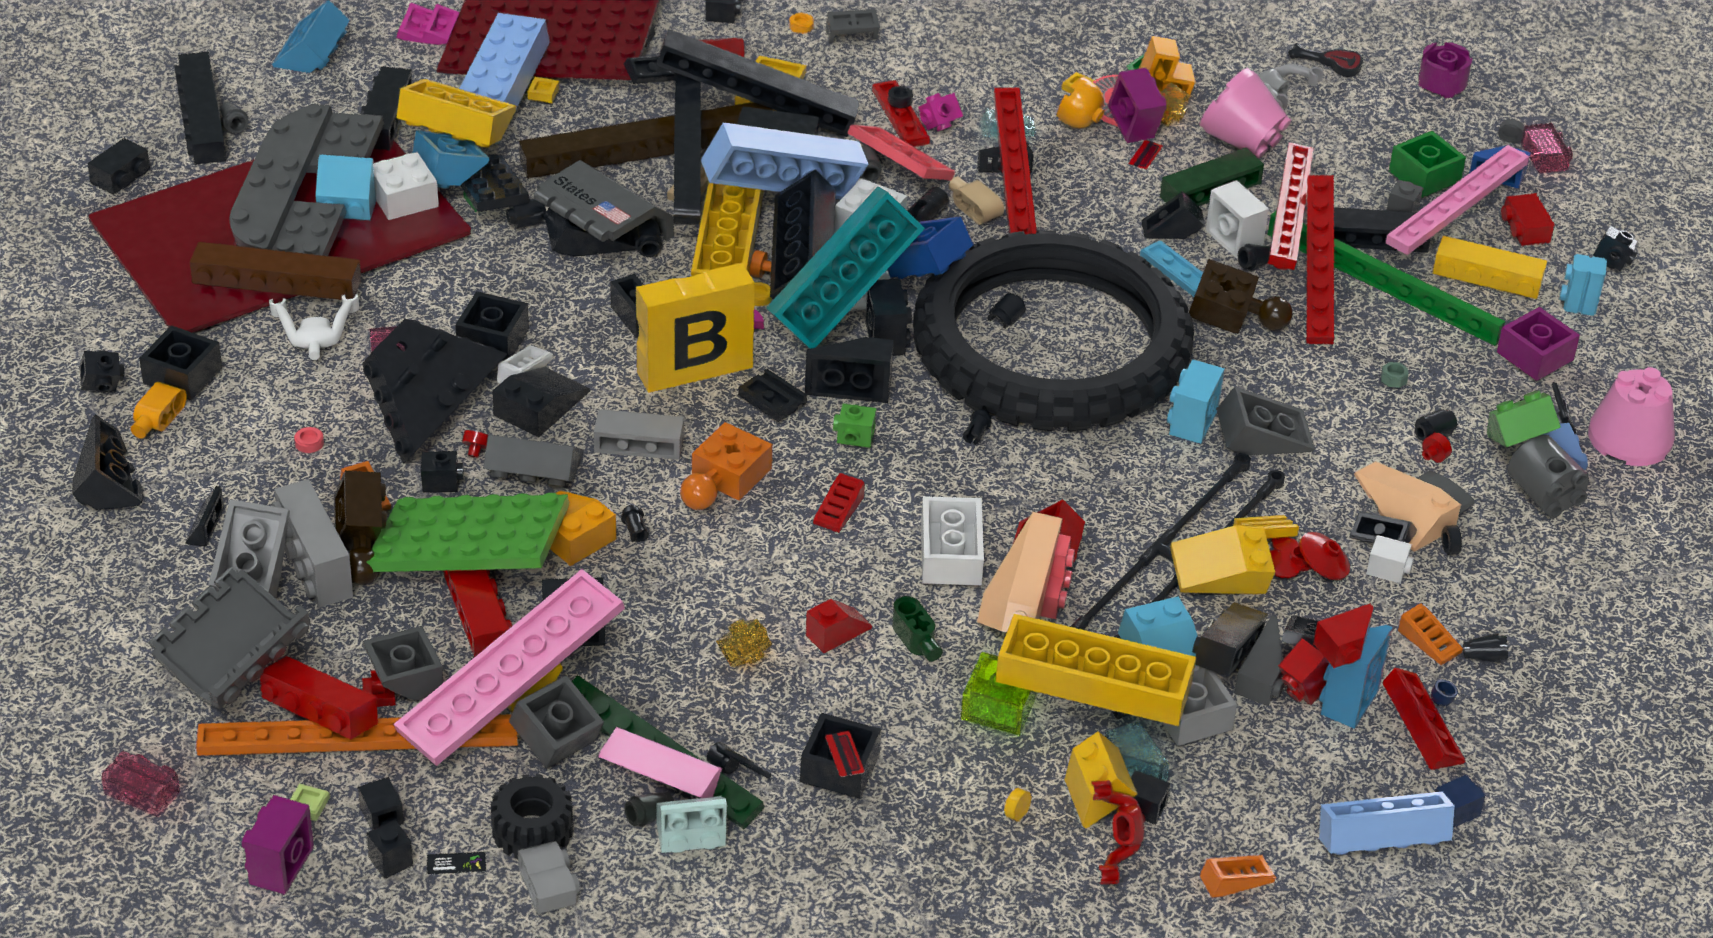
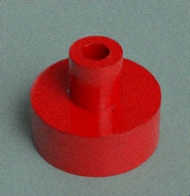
M464 430L462 443L469 446L468 456L479 458L481 448L486 449L488 434Z
M1433 433L1423 440L1422 456L1425 460L1441 463L1452 453L1449 440L1440 433Z

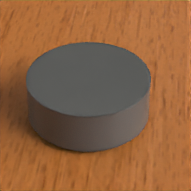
M1506 119L1500 124L1498 136L1505 142L1518 143L1523 139L1525 127L1516 119Z

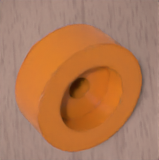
M755 250L751 259L749 273L752 277L762 278L765 271L771 272V261H768L767 252Z

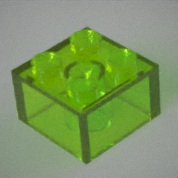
M981 652L963 692L961 719L1020 736L1038 692L996 682L998 656Z

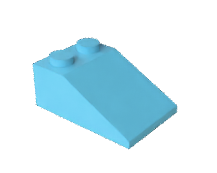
M1179 596L1125 609L1118 630L1121 639L1196 656L1192 649L1198 635L1193 620Z

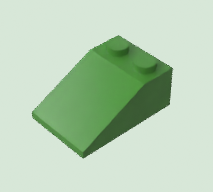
M1538 390L1525 394L1523 396L1524 400L1513 403V400H1509L1496 405L1497 409L1489 412L1486 431L1488 437L1505 447H1509L1561 428L1551 396L1544 392L1540 393Z

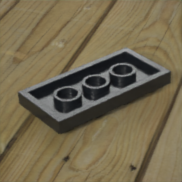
M487 155L489 162L460 185L477 212L530 203L529 193L502 155Z

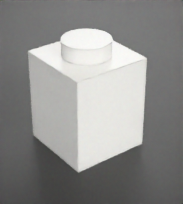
M1377 535L1370 553L1366 574L1401 584L1404 573L1410 574L1413 566L1414 557L1409 556L1412 544Z

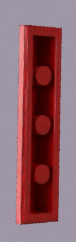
M1394 668L1383 680L1382 684L1429 769L1435 770L1464 764L1466 761L1417 673Z

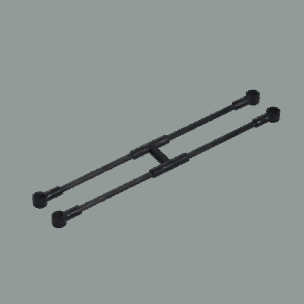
M1245 453L1236 454L1233 464L1223 473L1222 478L1171 529H1167L1139 557L1138 562L1084 616H1080L1070 627L1084 630L1088 626L1089 621L1144 566H1148L1158 555L1173 562L1171 549L1167 545L1174 540L1176 533L1227 482H1231L1240 472L1249 470L1250 456ZM1279 470L1270 471L1265 484L1257 490V495L1234 518H1244L1262 499H1266L1272 491L1282 488L1284 486L1285 474ZM1234 518L1224 528L1233 526ZM1176 574L1173 580L1151 603L1164 600L1179 585ZM1115 635V636H1114L1115 638H1120V639H1121V637H1120L1119 635Z

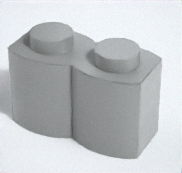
M553 841L518 850V867L537 914L576 905V894L580 893V883L577 875L571 874L569 871L570 860L565 849L561 850L558 843Z

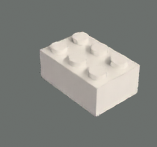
M923 496L921 515L922 584L982 585L984 565L982 498Z

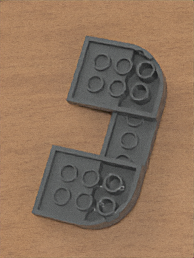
M310 104L275 121L261 144L230 213V226L236 245L328 256L346 215L345 205L294 201L305 174L317 173L319 155L370 158L384 125L383 117L367 114L333 113L331 105Z

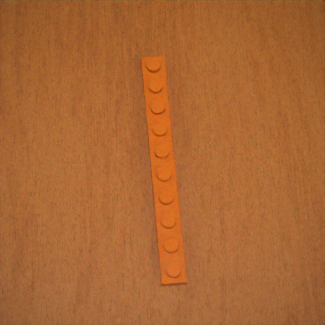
M498 714L460 747L518 746V733L509 722L512 714ZM402 717L378 718L377 725L353 739H348L310 720L198 724L196 744L197 756L416 748L395 729L394 723Z

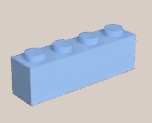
M1443 792L1321 804L1319 839L1330 854L1334 853L1337 855H1344L1350 851L1359 850L1377 851L1380 848L1386 847L1406 848L1410 845L1423 843L1435 845L1441 841L1452 840L1454 805Z

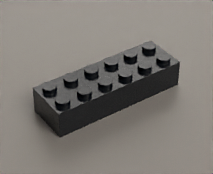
M816 169L775 195L770 297L773 300L834 234L836 189Z

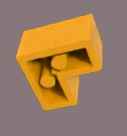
M1152 36L1140 68L1147 67L1150 75L1156 81L1160 94L1164 98L1188 101L1195 85L1191 64L1178 62L1180 55L1176 40Z

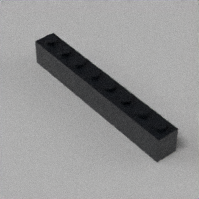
M671 29L667 31L656 62L657 66L779 112L819 117V127L848 137L849 134L847 132L850 125H853L856 119L860 101Z

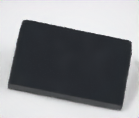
M216 486L202 504L185 544L202 547L208 545L224 509L221 486Z
M1359 511L1349 537L1374 544L1377 535L1409 543L1415 536L1417 528L1410 521Z

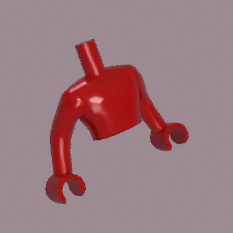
M1110 780L1091 781V785L1094 786L1093 800H1103L1107 803L1118 805L1117 813L1113 817L1112 827L1113 836L1121 846L1107 856L1104 865H1099V870L1102 873L1100 885L1118 884L1120 872L1117 865L1132 856L1141 847L1144 839L1145 816L1142 814L1141 808L1134 797L1112 791Z

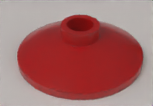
M1308 532L1302 536L1299 542L1300 552L1304 560L1315 572L1331 580H1342L1349 574V559L1336 541L1318 532Z

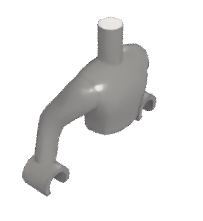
M1294 63L1268 69L1260 74L1255 72L1281 108H1287L1288 97L1285 94L1290 85L1289 81L1283 79L1290 74H1298L1308 77L1307 83L1311 86H1316L1318 81L1321 82L1323 80L1324 74L1320 67L1307 68Z

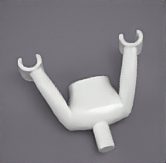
M355 294L353 299H346L345 295H342L343 304L335 316L332 328L327 318L309 317L303 319L300 323V328L296 330L293 320L287 311L286 299L283 298V301L279 304L273 303V299L269 300L271 315L280 318L291 344L294 347L309 349V358L312 360L319 359L320 348H326L338 343L348 314L356 312L360 308L358 294Z

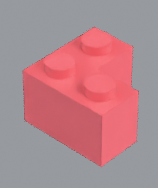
M1059 534L1042 607V617L1056 619L1058 609L1065 608L1067 591H1063V589L1070 588L1072 571L1067 570V568L1072 567L1075 550L1070 549L1071 536Z

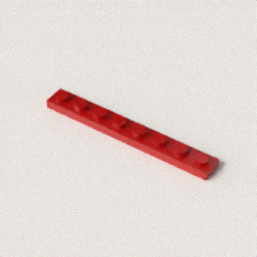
M994 88L993 96L1009 233L1023 231L1025 234H1036L1037 229L1020 88Z
M1307 175L1306 344H1334V175Z

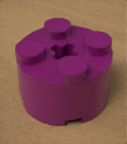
M1445 42L1444 46H1436L1437 43L1429 44L1423 50L1418 85L1430 92L1440 94L1444 98H1452L1467 87L1472 65V57H1469L1470 52L1463 46L1451 42Z

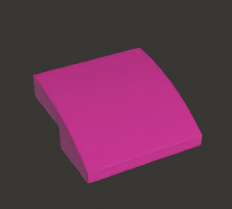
M410 3L396 38L427 44H447L460 12L439 4L435 5L434 10H430Z

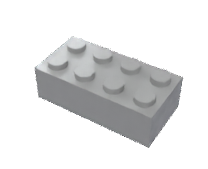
M309 479L274 489L276 501L272 502V506L290 510L285 552L289 560L294 559L295 561L294 568L298 579L304 578V588L308 598H314L319 608L353 598L349 553Z

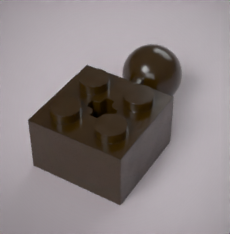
M1209 258L1188 312L1193 319L1236 334L1240 332L1247 311L1257 314L1260 323L1266 329L1272 331L1282 330L1287 327L1293 316L1290 303L1282 297L1271 296L1264 301L1253 298L1259 276Z
M345 470L334 494L335 529L346 550H351L349 552L352 583L357 585H368L374 582L381 573L374 572L367 563V561L374 557L372 547L381 529H385L387 522L386 511H382V501L385 500L386 485L381 483V472Z

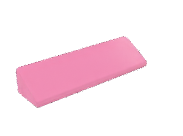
M617 727L598 756L700 798L713 797L722 770L718 766Z

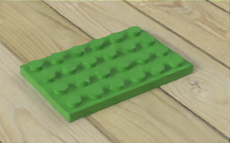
M521 493L515 496L491 494L485 497L462 495L448 498L433 496L430 498L404 497L398 499L387 519L385 529L381 530L372 548L374 557L366 563L372 567L374 572L542 568L569 507L568 494L546 493L544 495H528Z

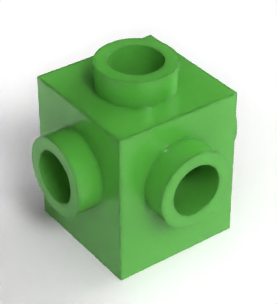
M843 403L840 415L835 414L833 421V431H837V443L871 448L876 425V408Z

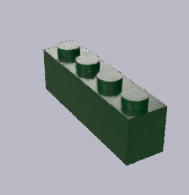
M1247 148L1240 149L1162 177L1160 198L1166 203L1179 193L1184 192L1198 206L1210 202L1212 189L1237 180L1246 189L1261 184L1264 163Z

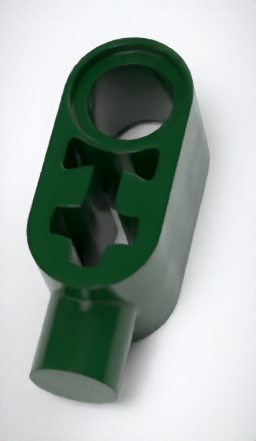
M902 596L896 599L893 605L892 628L911 653L924 655L930 662L939 659L943 650L934 639L935 622L916 598Z

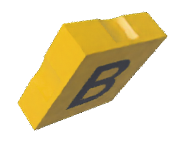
M743 263L704 271L691 277L673 278L636 287V318L639 324L637 373L648 393L753 368L755 282Z

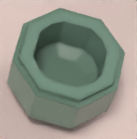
M1389 362L1382 366L1381 382L1385 385L1400 388L1407 384L1408 368L1403 364Z

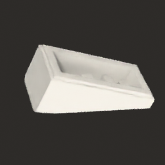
M530 345L498 364L497 382L502 383L510 375L543 368L553 359V354Z

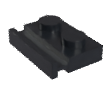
M765 369L763 375L760 376L758 374L738 387V396L777 422L798 410L799 405L807 404V394L769 369Z

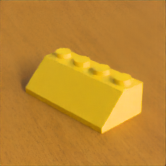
M422 79L400 88L396 118L406 121L405 123L410 126L428 127V130L433 133H448L454 139H468L475 141L477 146L490 147V145L501 141L517 106L428 79Z

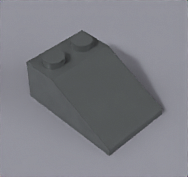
M1236 386L1216 408L1226 446L1233 452L1245 453L1247 455L1307 453L1315 450L1303 409Z

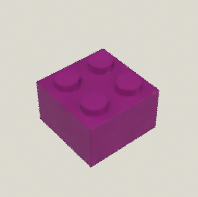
M1147 67L1119 72L1108 108L1126 143L1155 138L1167 104L1164 96L1160 94L1154 77L1150 75Z
M1538 307L1502 327L1497 353L1538 381L1574 360L1580 335L1547 311Z
M273 795L268 804L261 807L257 821L251 830L248 829L242 839V848L245 850L246 858L245 870L248 872L250 885L284 895L287 893L314 849L309 805Z

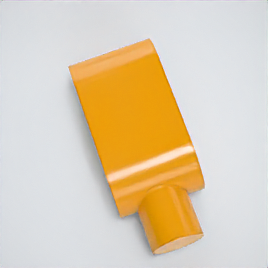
M156 382L135 406L133 412L134 424L130 428L132 434L137 438L143 439L152 429L164 431L184 408L187 400L186 391Z

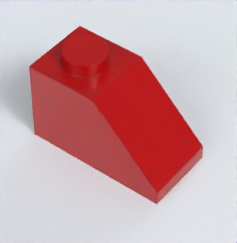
M829 599L807 610L806 637L823 653L872 629V624L854 607L833 599Z
M1371 603L1317 622L1313 644L1333 668L1351 664L1361 659L1374 609Z

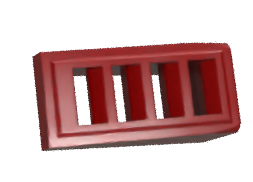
M839 473L813 519V524L840 533L864 498V481ZM828 513V514L837 516V517H839V518L837 519V518L828 516V515H826V514Z

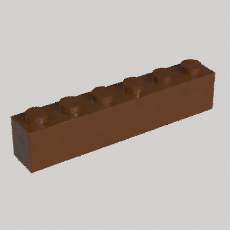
M198 242L190 260L193 284L342 300V295H345L346 299H353L361 283L359 259Z

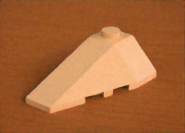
M1376 461L1355 472L1356 479L1368 497L1374 500L1381 516L1410 521L1417 528L1415 536L1409 542V544H1412L1411 550L1413 552L1440 538L1445 526L1457 525L1461 504L1441 488Z
M1032 512L983 593L978 623L1007 632L1014 613L1040 619L1063 518Z

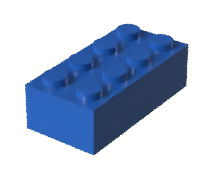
M961 216L919 222L925 229L887 269L890 278L898 277V279H903L909 275L921 277L928 273L939 275L949 269L948 265L965 257V252L974 244Z

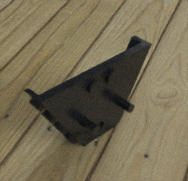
M406 318L371 352L362 363L364 375L370 382L374 392V399L379 404L384 416L385 426L391 433L395 450L400 455L403 464L499 364L507 353ZM397 344H402L405 351L399 350Z

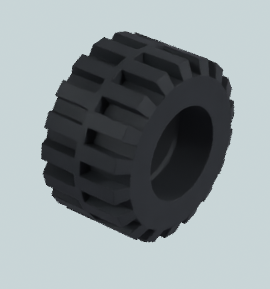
M529 774L522 775L520 779L516 777L509 779V784L503 783L499 787V792L494 793L492 797L493 802H491L492 835L497 847L503 848V853L508 856L514 853V858L518 859V850L553 841L558 843L560 849L569 844V838H572L573 803L571 801V794L569 791H566L565 785L562 783L556 784V779L552 777L546 779L541 774H536L535 777H529ZM526 816H540L537 818H525Z

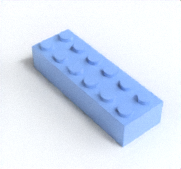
M498 13L459 89L518 107L550 43L546 20Z
M722 123L701 158L709 183L777 192L783 191L816 169L836 189L835 199L840 200L857 183L868 166V161L859 141Z

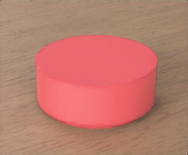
M314 427L302 428L294 436L295 447L304 453L316 452L324 445L322 431Z

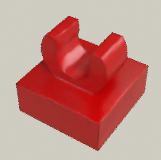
M371 670V677L362 678L363 691L377 697V707L396 705L395 692L383 687L375 670Z

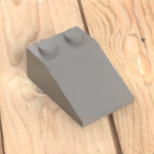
M230 499L208 585L218 592L220 589L215 585L214 581L229 567L233 568L237 573L243 569L276 599L282 572L290 510Z

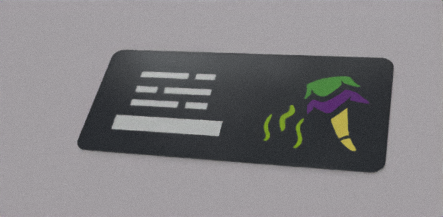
M485 852L427 855V874L486 871Z

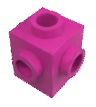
M940 93L925 98L927 103L918 107L920 119L927 130L936 127L939 132L952 127V121L963 117L955 93L943 97L940 96Z

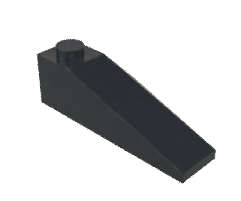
M96 414L91 419L73 477L72 494L79 503L89 505L95 510L139 506L142 503V486L140 481L136 479L133 481L130 473H133L135 469L133 464L127 462L123 456L126 454L127 449L117 428Z

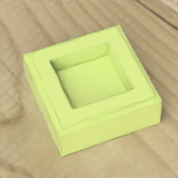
M299 784L290 800L309 805L311 820L317 821L330 799L329 791Z

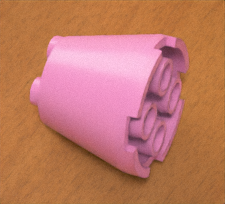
M1245 68L1226 84L1227 88L1219 95L1217 100L1211 102L1200 121V126L1203 127L1206 133L1239 149L1247 148L1259 159L1268 150V145L1274 147L1281 140L1282 135L1280 132L1288 127L1292 119L1286 115L1258 74L1249 68Z
M1648 367L1644 370L1635 369L1618 373L1617 379L1590 420L1588 436L1596 450L1604 456L1609 454L1617 459L1626 461L1625 465L1631 466L1653 465L1665 459V456L1671 451L1675 440L1673 393L1671 385L1661 376L1659 370Z

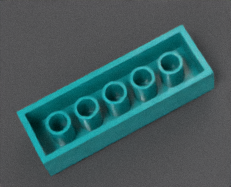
M878 186L766 309L809 349L816 348L925 228L896 199Z

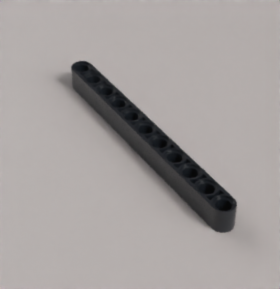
M675 73L674 225H700L701 82Z

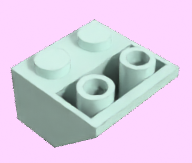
M717 796L656 803V824L661 852L680 853L685 850L714 849L726 846V799Z

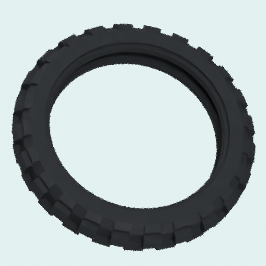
M1038 230L1036 234H1025L1021 231L1007 233L999 240L991 237L977 242L970 250L968 249L965 252V257L948 265L949 269L939 275L932 273L925 281V286L920 290L915 302L913 338L916 350L922 355L921 361L932 377H936L941 387L958 400L965 398V404L975 411L979 409L986 410L988 413L997 415V419L1000 422L1018 426L1019 423L1033 425L1034 430L1052 431L1054 427H1067L1068 432L1083 431L1089 429L1094 424H1099L1101 428L1122 422L1126 415L1133 418L1151 409L1159 400L1162 401L1172 391L1173 387L1177 385V381L1179 382L1182 370L1188 369L1193 351V320L1188 313L1189 308L1180 292L1176 291L1173 283L1157 267L1152 268L1146 259L1133 251L1126 253L1118 244L1104 239L1098 242L1091 240L1089 235L1071 232L1070 235L1056 234L1055 230ZM1025 280H1060L1092 287L1121 301L1140 318L1149 333L1151 341L1136 359L1110 373L1083 379H1047L1017 373L986 359L964 339L956 325V319L965 306L973 299L993 288Z

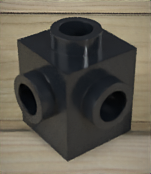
M1610 225L1597 245L1593 256L1606 259V267L1610 269L1616 268L1621 271L1625 263L1630 266L1638 252L1634 249L1638 241L1625 230L1619 231Z
M104 350L84 351L79 366L81 390L98 391L101 393L116 391L118 382L124 379V364H119V352Z

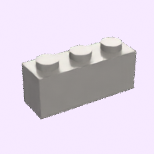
M599 409L594 428V452L680 460L684 439V417Z

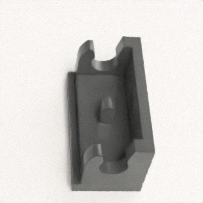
M876 9L827 12L826 34L829 35V43H834L835 35L873 32L872 40L878 39L880 25Z

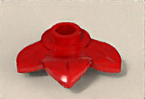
M1289 537L1271 538L1274 550L1270 551L1276 577L1291 578L1297 576L1301 571L1312 569L1304 560L1300 552L1299 543L1295 539Z

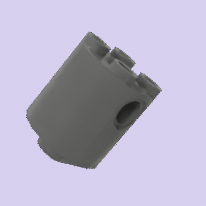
M1540 435L1529 439L1520 445L1511 457L1507 469L1509 476L1550 518L1558 517L1563 511L1568 510L1572 506H1579L1587 499L1588 495L1585 491L1589 483L1588 473L1549 435Z

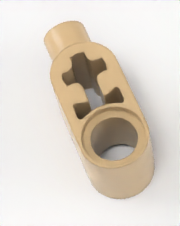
M959 176L954 177L950 181L949 189L953 191L955 205L978 225L1003 215L1004 205L1002 200L981 181L976 180L968 184Z

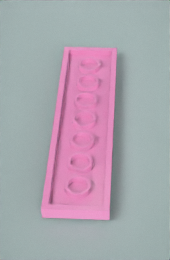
M581 569L395 722L396 731L436 766L439 765L625 609L623 601Z

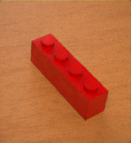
M490 569L443 570L445 581L472 653L476 657L510 629L512 622L510 619L505 620V605L502 598L497 599L496 597L498 596L497 585L494 578L489 579Z
M288 656L264 668V672L260 676V690L263 699L348 739H353L378 724L376 696Z

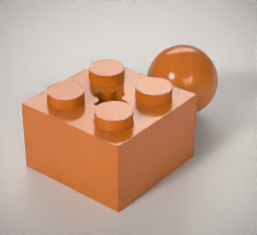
M724 422L692 453V474L684 479L680 487L682 501L691 509L704 510L715 502L717 490L736 500H741L772 469L773 444Z

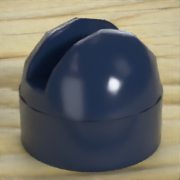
M1439 679L1432 687L1431 699L1436 705L1448 706L1456 698L1458 689L1452 682Z

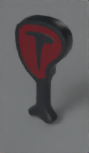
M1296 43L1293 49L1288 51V56L1291 59L1304 58L1319 62L1324 66L1332 68L1338 75L1343 77H1355L1360 73L1363 65V56L1352 50L1332 49L1317 52L1302 48L1299 43Z

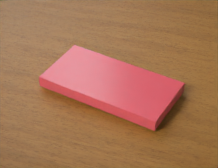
M850 125L848 134L922 178L953 179L955 175L954 170L881 127Z

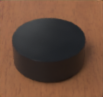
M895 86L888 91V103L896 108L909 107L913 103V91L905 86Z
M1457 525L1445 526L1441 534L1444 552L1447 555L1460 554L1462 537L1459 527Z

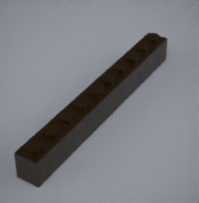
M755 102L702 110L701 150L709 147L722 123L737 124L743 106L765 110L772 109ZM675 115L519 140L520 163L527 179L557 174L579 160L592 167H600L674 154Z

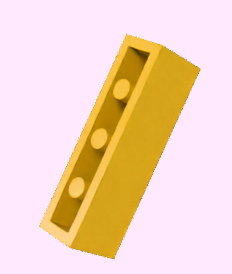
M1443 235L1436 253L1432 274L1537 299L1543 282L1547 260Z

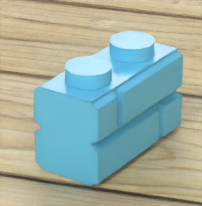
M1576 254L1574 255L1573 263H1567L1564 279L1568 280V284H1562L1559 300L1564 301L1563 309L1565 311L1580 312L1581 314L1591 316L1596 315L1606 275V259L1590 258L1586 255Z

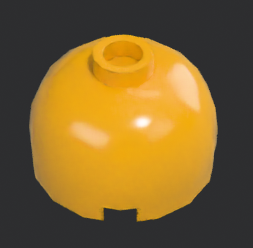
M1083 76L1073 83L1071 88L1074 91L1070 96L1065 94L1057 111L1058 120L1077 129L1088 127L1093 122L1098 123L1105 112L1102 109L1104 106L1103 92L1094 82Z

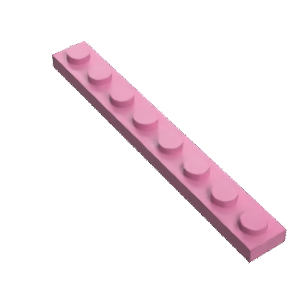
M1507 145L1387 235L1386 244L1406 255L1410 254L1528 164L1529 156Z

